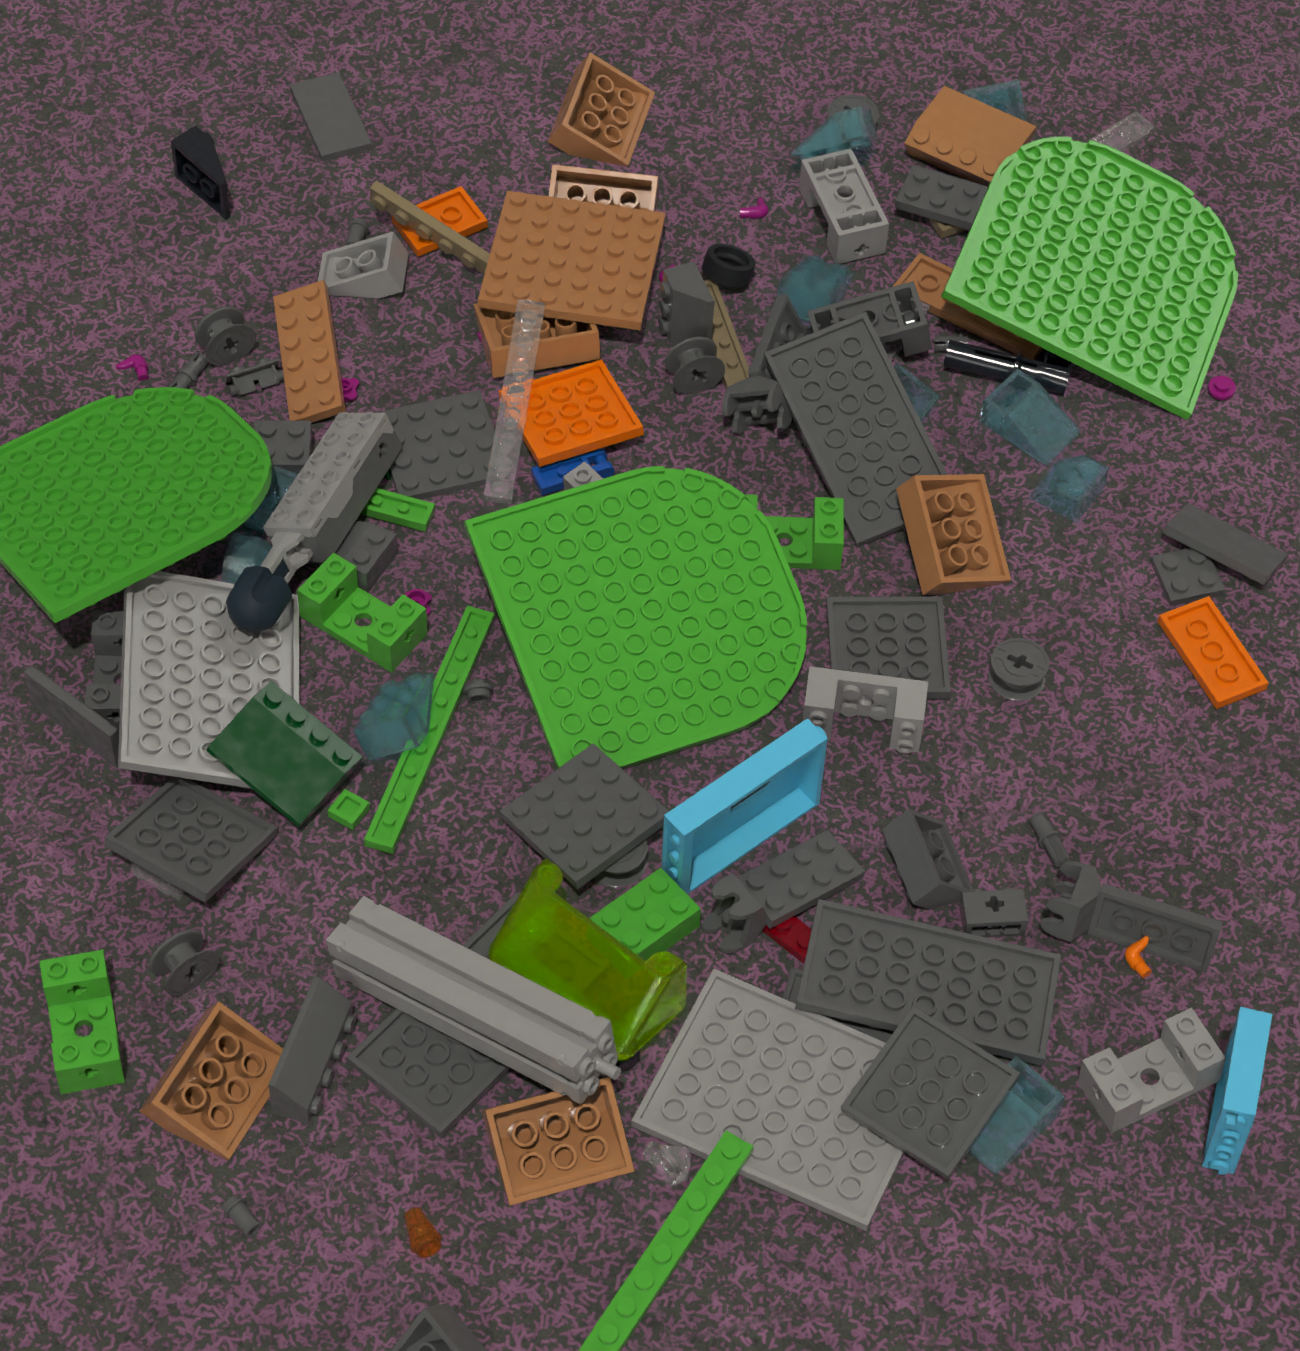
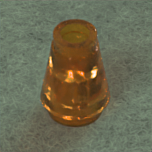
M415 1207L408 1210L404 1214L411 1251L420 1258H427L436 1254L441 1248L440 1233L421 1208Z

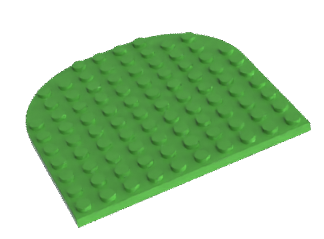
M1050 137L1032 141L1021 146L1018 151L1006 157L998 167L985 192L941 297L1188 420L1194 410L1235 297L1238 271H1235L1234 257L1236 254L1226 229L1209 206L1205 208L1193 197L1195 193L1167 174L1108 145L1089 140L1087 143L1072 141L1071 137Z
M174 387L137 389L130 396L116 399L115 395H111L91 402L0 446V563L54 623L67 619L76 612L93 606L98 601L118 593L140 580L146 579L151 574L171 566L193 553L199 552L216 541L226 538L229 533L244 523L263 502L272 481V462L268 448L261 436L227 404L211 395L207 397L195 395L194 390Z
M664 466L645 467L465 520L464 522L466 532L557 769L593 743L620 768L626 769L734 734L759 722L773 711L790 691L797 678L806 651L807 618L798 586L779 540L764 514L745 499V495L715 476L690 468L680 470L667 469Z

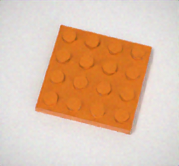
M602 359L499 390L500 401L539 467L644 435L643 425Z

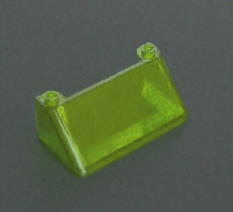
M546 858L530 874L489 948V959L592 1011L595 1016H602L610 1020L618 1060H626L632 1057L685 1008L687 963L675 954L666 951L655 953L647 961L643 960L555 893L562 884L563 875L561 870Z

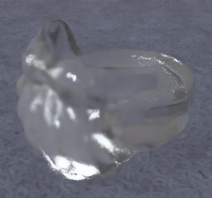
M654 1141L647 1144L643 1157L652 1164L653 1169L661 1175L663 1181L673 1187L688 1179L691 1163L689 1150L686 1146H667Z

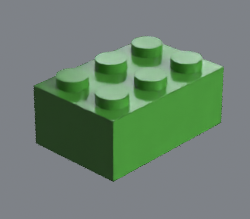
M659 868L589 918V936L630 977L700 927L701 908L662 868Z

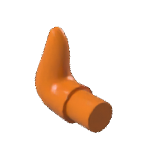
M1144 936L1125 950L1127 963L1142 978L1147 977L1152 972L1151 968L1140 956V953L1149 942L1148 936Z

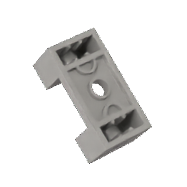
M852 149L801 160L799 191L807 207L819 205L828 222L826 246L835 265L886 253L889 222Z
M810 666L803 721L808 718L815 726L821 727L826 733L827 741H830L834 712L841 713L847 717L856 715L869 716L878 721L892 719L889 749H895L903 754L919 753L928 681Z
M1191 1007L1164 1020L1160 1039L1118 1059L1109 1047L1082 1060L1078 1083L1109 1131L1113 1133L1219 1082L1226 1057ZM1152 1074L1158 1079V1082L1154 1085H1147L1141 1080V1076Z

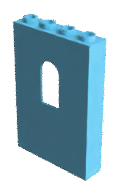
M807 718L664 814L661 868L687 895L820 804L828 740L824 730L819 726H815ZM769 782L762 789H760L759 791H757L756 793H754L753 795H751L750 797H748L740 804L731 809L733 805H735L736 803H738L739 801H741L742 799H744L745 797L759 789L761 786Z

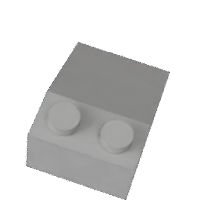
M394 232L323 252L318 281L324 280L328 286L329 295L382 298L403 292L409 253Z

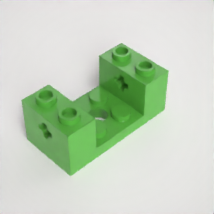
M744 494L745 499L757 509L758 495ZM815 497L813 518L765 516L778 539L786 538L791 541L790 545L781 546L790 568L841 570L844 545V498Z
M334 552L297 590L301 618L391 673L428 634L425 607L404 594L392 606H389L358 587L357 566ZM366 618L371 621V624L360 627L356 625V621Z
M103 949L41 960L40 968L43 989L48 1004L53 1038L51 1047L60 1093L66 1094L125 1083L109 975ZM82 1025H90L93 1028L91 1034L84 1037L78 1036L75 1032Z

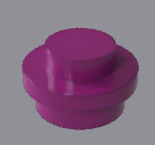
M1215 376L1208 383L1209 393L1217 400L1231 398L1236 390L1234 381L1226 376Z

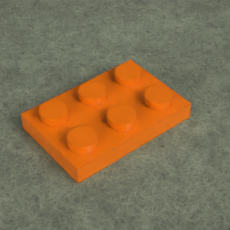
M462 186L416 205L464 237L488 227V220ZM391 215L393 225L417 257L439 248L438 244L430 239H423L417 234L416 230L408 225L398 223L394 216Z

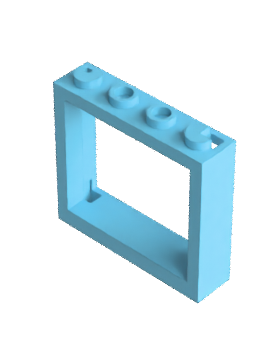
M1240 1007L1224 1052L1226 1060L1220 1081L1216 1083L1202 1167L1218 1170L1220 1175L1234 1174L1256 1116L1272 1020L1271 1013Z

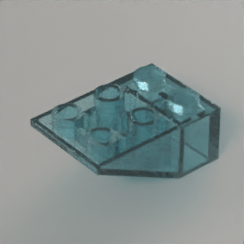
M860 106L836 112L791 152V156L799 157L801 161L820 156V153L824 152L829 154L842 151L848 146L856 149L871 146L870 141L877 140L871 108Z
M814 255L805 256L781 279L777 295L788 294L799 318L809 321L807 311L841 302L856 273L849 271L848 267L844 265L826 263L821 257Z
M1019 369L1013 372L983 400L980 422L1044 465H1047L1080 434L1077 426L1043 386Z
M433 672L423 675L415 673L403 681L395 682V680H391L380 686L379 692L370 701L369 707L360 716L359 722L353 729L368 761L421 745L429 732L434 682Z
M1018 1056L1007 1065L1019 1071L1021 1077L969 1150L970 1153L996 1175L1060 1115L1065 1099L1063 1094Z

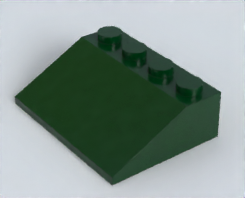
M272 681L251 698L206 750L298 827L353 776L363 757Z

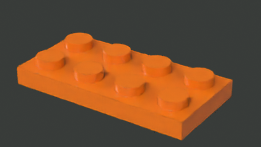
M1209 596L1159 615L1157 622L1216 709L1267 689L1269 682Z

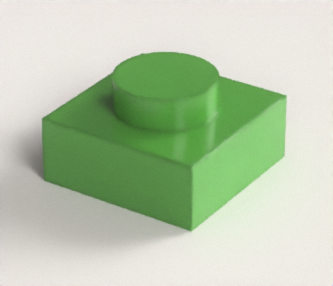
M344 789L327 810L328 817L354 830L370 810V802Z

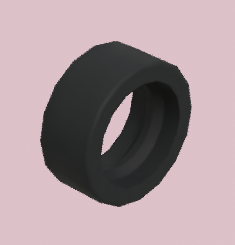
M713 244L708 247L701 268L703 273L717 284L731 288H743L749 285L756 262L748 252L741 248L728 244Z

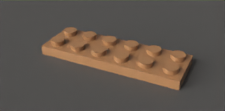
M921 253L917 255L893 285L894 287L914 281L924 310L1016 355L1019 352L1025 358L1036 360L1044 349L942 298L941 295L952 268Z
M324 280L274 296L290 421H311L313 423L346 412L327 284Z

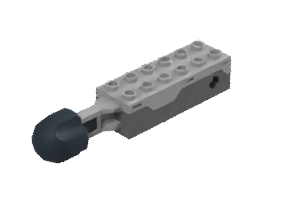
M343 412L335 417V420L263 527L273 545L272 549L260 566L245 567L228 595L226 603L229 618L240 629L253 633L270 629L277 622L292 598L288 582L296 570L308 562L324 563L333 552L337 551L402 449V445L386 413Z

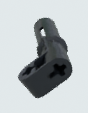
M949 340L943 366L1010 382L1009 386L1019 384L1064 395L1072 362L1046 350L1044 361L1042 362L1025 358L1019 352L1017 355ZM1055 360H1060V366L1054 364Z

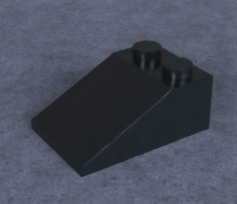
M195 125L171 140L175 177L227 220L230 218L227 187L214 141L210 134L204 133Z

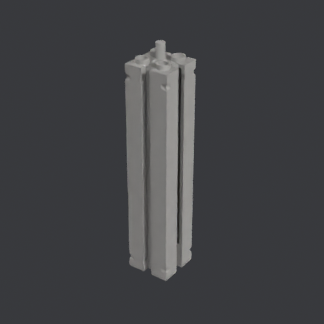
M365 896L348 913L350 920L346 924L340 923L326 939L329 954L335 957L332 964L337 978L345 982H351L356 988L561 1095H568L571 1100L582 1104L588 1095L595 1093L599 1085V1075H606L614 1080L620 1075L621 1068L615 1066L618 1055L610 1020L602 1016H595L592 1011L381 904L376 905L373 900Z

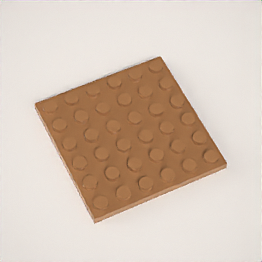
M507 191L478 297V308L641 330L666 213Z

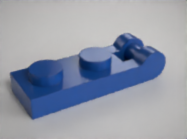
M600 448L542 467L531 468V475L541 495H546L564 489L563 476L584 461L603 479L613 476L615 469L612 463L607 462L608 456L604 448Z

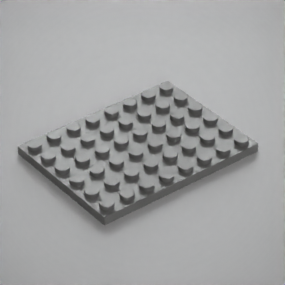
M157 571L146 579L124 588L118 768L251 788L206 750L251 698L270 681L299 703L298 595L292 594V598L283 613L270 629L253 633L240 629L229 618L226 600L235 584Z
M713 969L631 1120V1127L705 1160L727 1130L754 1146L753 1153L739 1172V1175L867 1231L905 1152L843 1113L841 1105L886 1043L818 1013L796 1009V1004Z

